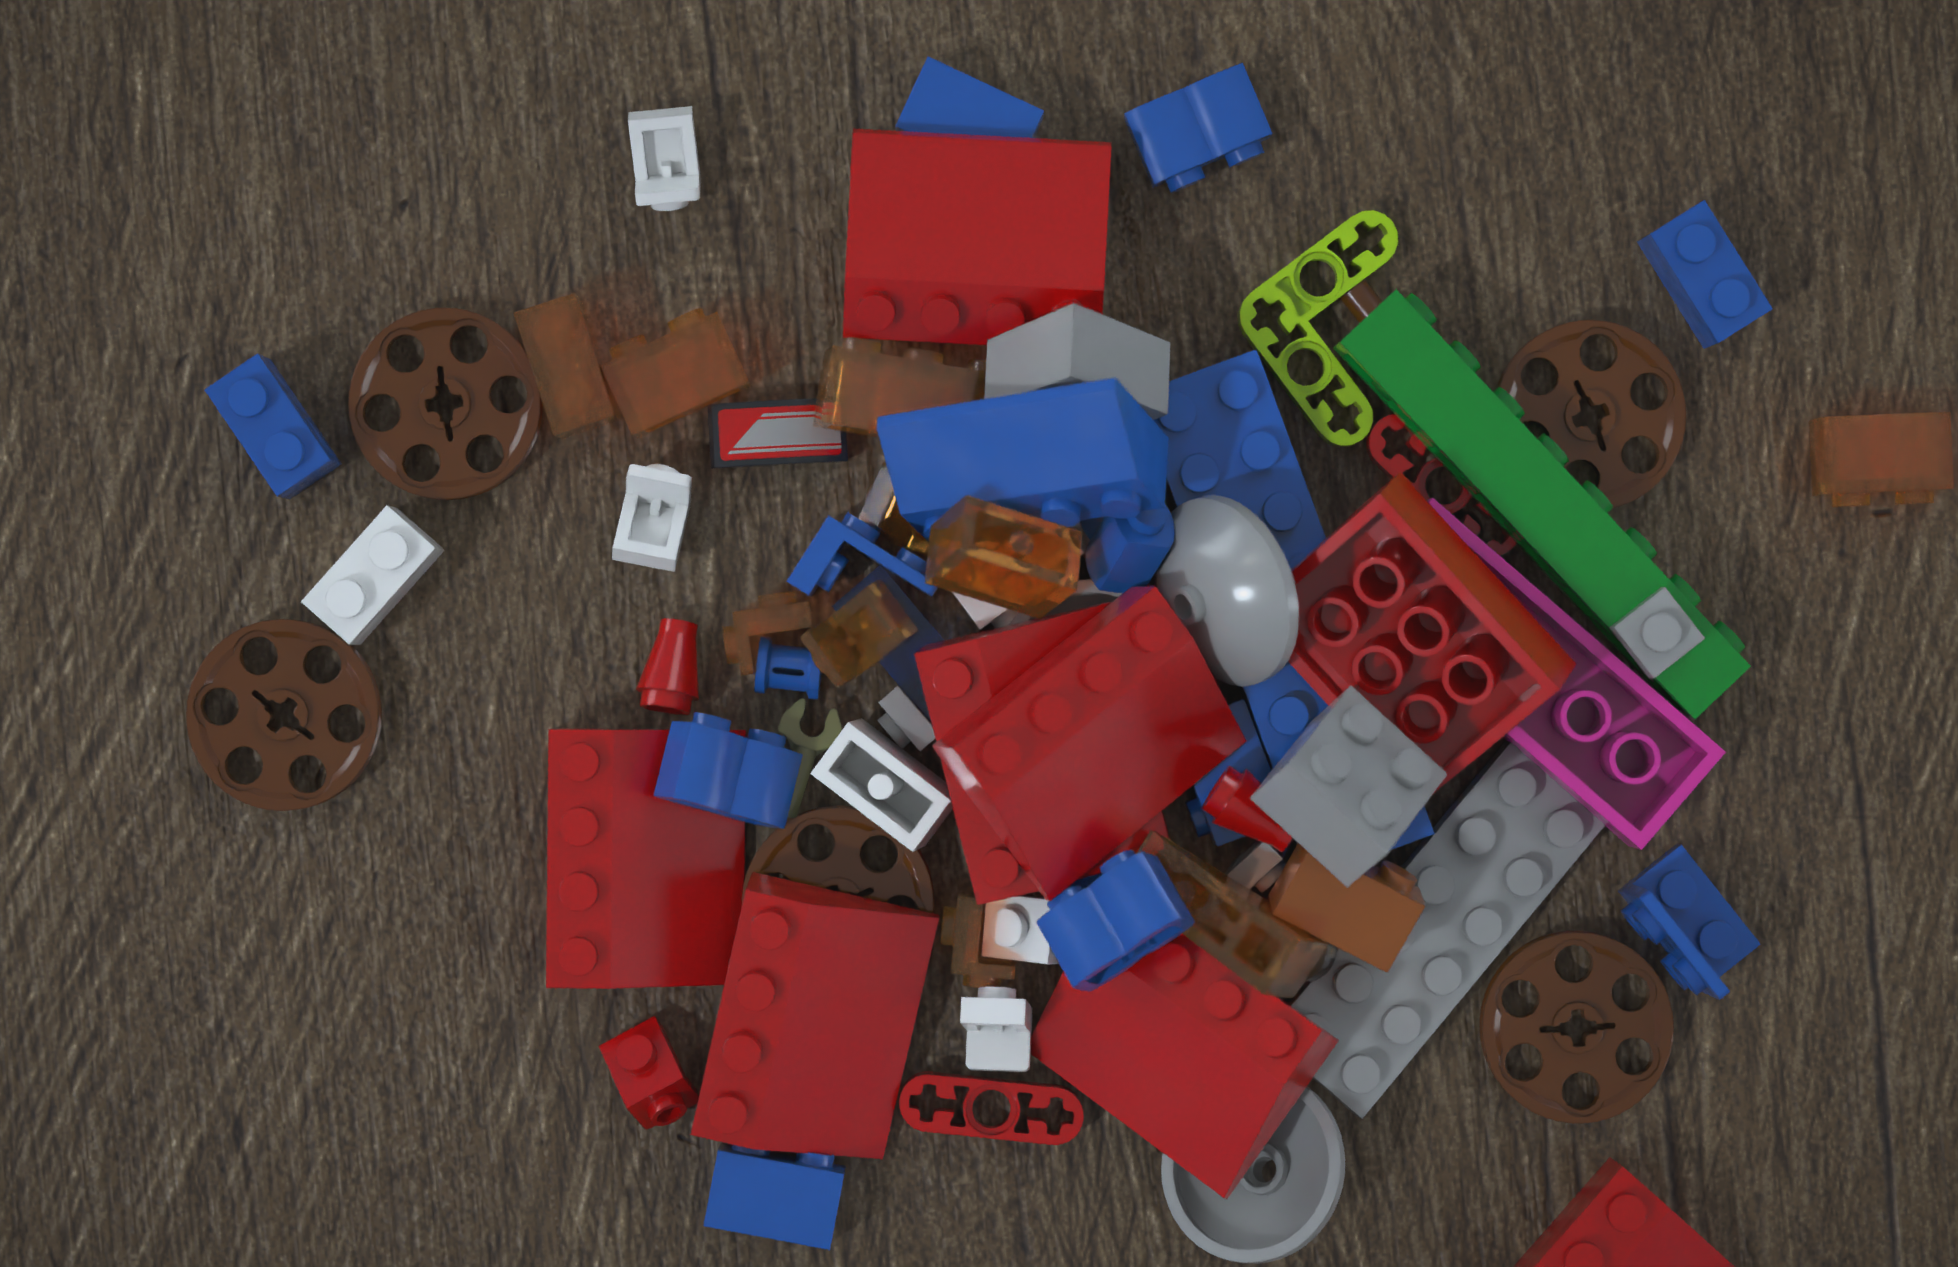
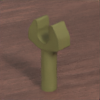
M804 698L799 699L785 711L778 726V731L786 735L792 748L791 750L803 754L788 813L789 818H795L798 815L816 756L829 749L842 731L838 710L832 708L825 720L823 732L815 737L806 735L801 729V719L805 714L807 704Z

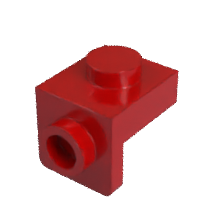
M655 1016L599 1045V1049L627 1110L644 1129L669 1125L679 1120L688 1108L698 1103V1092L686 1077L662 1024Z

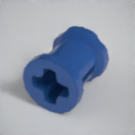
M761 636L757 655L754 692L764 694L768 688L802 691L807 693L809 699L818 700L825 644L815 642L811 648L777 645L772 643L770 637Z

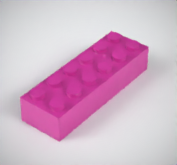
M1434 498L1428 499L1427 502L1576 663L1561 689L1505 734L1503 738L1513 743L1603 822L1626 845L1642 850L1726 751Z

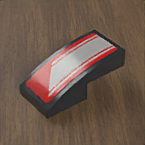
M844 397L707 405L711 469L840 463L848 461Z

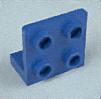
M848 512L841 523L828 515L787 580L788 583L811 597L818 587L830 592L849 562L848 558L840 554L845 544H848L931 598L939 587L938 584L929 579L935 567L903 547L897 556L894 557L876 546L875 543L880 533Z
M1675 844L1618 890L1628 903L1621 910L1625 919L1643 940L1649 938L1655 945L1660 943L1668 953V955L1660 960L1664 968L1683 990L1689 988L1696 996L1703 992L1721 1000L1730 990L1719 977L1761 945L1682 844Z

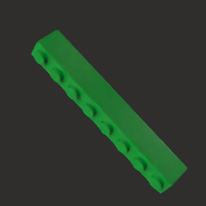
M1397 289L1393 291L1338 342L1333 349L1648 684L1686 718L1695 720L1751 667L1740 655L1745 649L1743 642L1723 622L1718 620L1712 625L1696 608L1701 599L1695 590L1679 575L1673 574L1668 578L1652 561L1657 555L1654 547L1633 527L1624 532L1608 515V512L1613 509L1609 499L1590 481L1586 480L1582 485L1577 482L1563 467L1569 462L1567 455L1549 436L1542 433L1536 438L1520 421L1525 412L1519 403L1503 388L1497 387L1492 391L1476 374L1481 365L1474 355L1457 340L1448 344L1434 330L1432 325L1437 319L1428 306L1413 293L1404 298ZM1665 587L1705 639L1657 677L1649 679L1609 627L1656 590Z

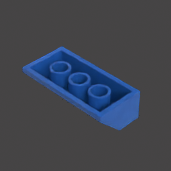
M1116 377L879 416L877 418V432L900 515L929 543L951 545L960 542L965 537L985 534L1011 536L1025 528L1045 525L1071 527L1077 525L1080 520L1106 516L1125 519L1137 516L1140 511L1165 508L1169 438Z

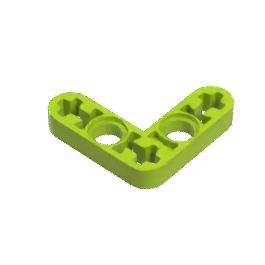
M1374 210L1362 211L1353 215L1253 290L1241 303L1237 314L1238 326L1245 339L1254 350L1257 349L1260 359L1318 436L1327 444L1335 447H1349L1362 441L1370 432L1373 423V410L1367 398L1309 321L1383 266L1394 255L1398 245V231L1390 218ZM1361 224L1367 231L1378 227L1384 234V237L1378 242L1382 253L1375 257L1371 251L1366 250L1354 258L1349 264L1356 268L1359 273L1350 278L1342 259L1329 250L1327 246L1336 241L1342 253L1359 238L1357 231L1354 229L1356 226ZM1311 261H1322L1333 269L1335 285L1329 294L1313 296L1302 288L1300 272L1305 264ZM1259 300L1266 307L1274 303L1281 306L1283 312L1277 318V322L1286 335H1289L1295 326L1304 335L1303 338L1289 343L1277 358L1272 355L1268 347L1279 342L1278 338L1267 326L1257 331L1250 322L1257 314L1253 304ZM1303 349L1315 352L1323 363L1321 378L1316 383L1306 386L1295 383L1287 372L1289 357L1294 352ZM1333 377L1342 385L1341 389L1331 393L1333 398L1342 408L1353 404L1360 413L1353 420L1357 431L1352 435L1345 429H1340L1335 433L1329 429L1327 422L1334 415L1324 399L1317 404L1315 409L1306 400V397L1322 391L1331 382Z

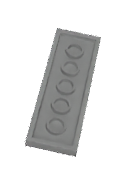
M1504 742L1433 827L1434 834L1425 837L1402 864L1401 867L1416 877L1417 883L1415 886L1419 887L1426 907L1388 973L1334 946L1287 1002L1339 1040L1313 1079L1361 1119L1383 1095L1605 826L1603 822L1513 743Z

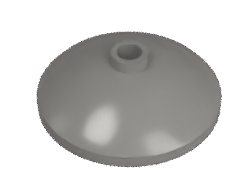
M1205 495L1179 505L1171 513L1175 527L1174 541L1154 574L1155 586L1194 638L1215 679L1229 685L1250 686L1272 678L1288 662L1296 643L1299 625V606L1295 583L1280 545L1266 525L1252 511L1230 498L1218 495Z
M1307 1086L1228 1199H1224L1162 1153L1161 1176L1164 1195L1171 1214L1181 1230L1197 1246L1212 1255L1245 1264L1267 1263L1292 1255L1306 1246L1321 1232L1331 1218L1340 1199L1345 1177V1151L1338 1124L1327 1105ZM1273 1160L1276 1165V1174L1272 1180L1265 1182L1262 1176L1263 1166L1268 1161Z

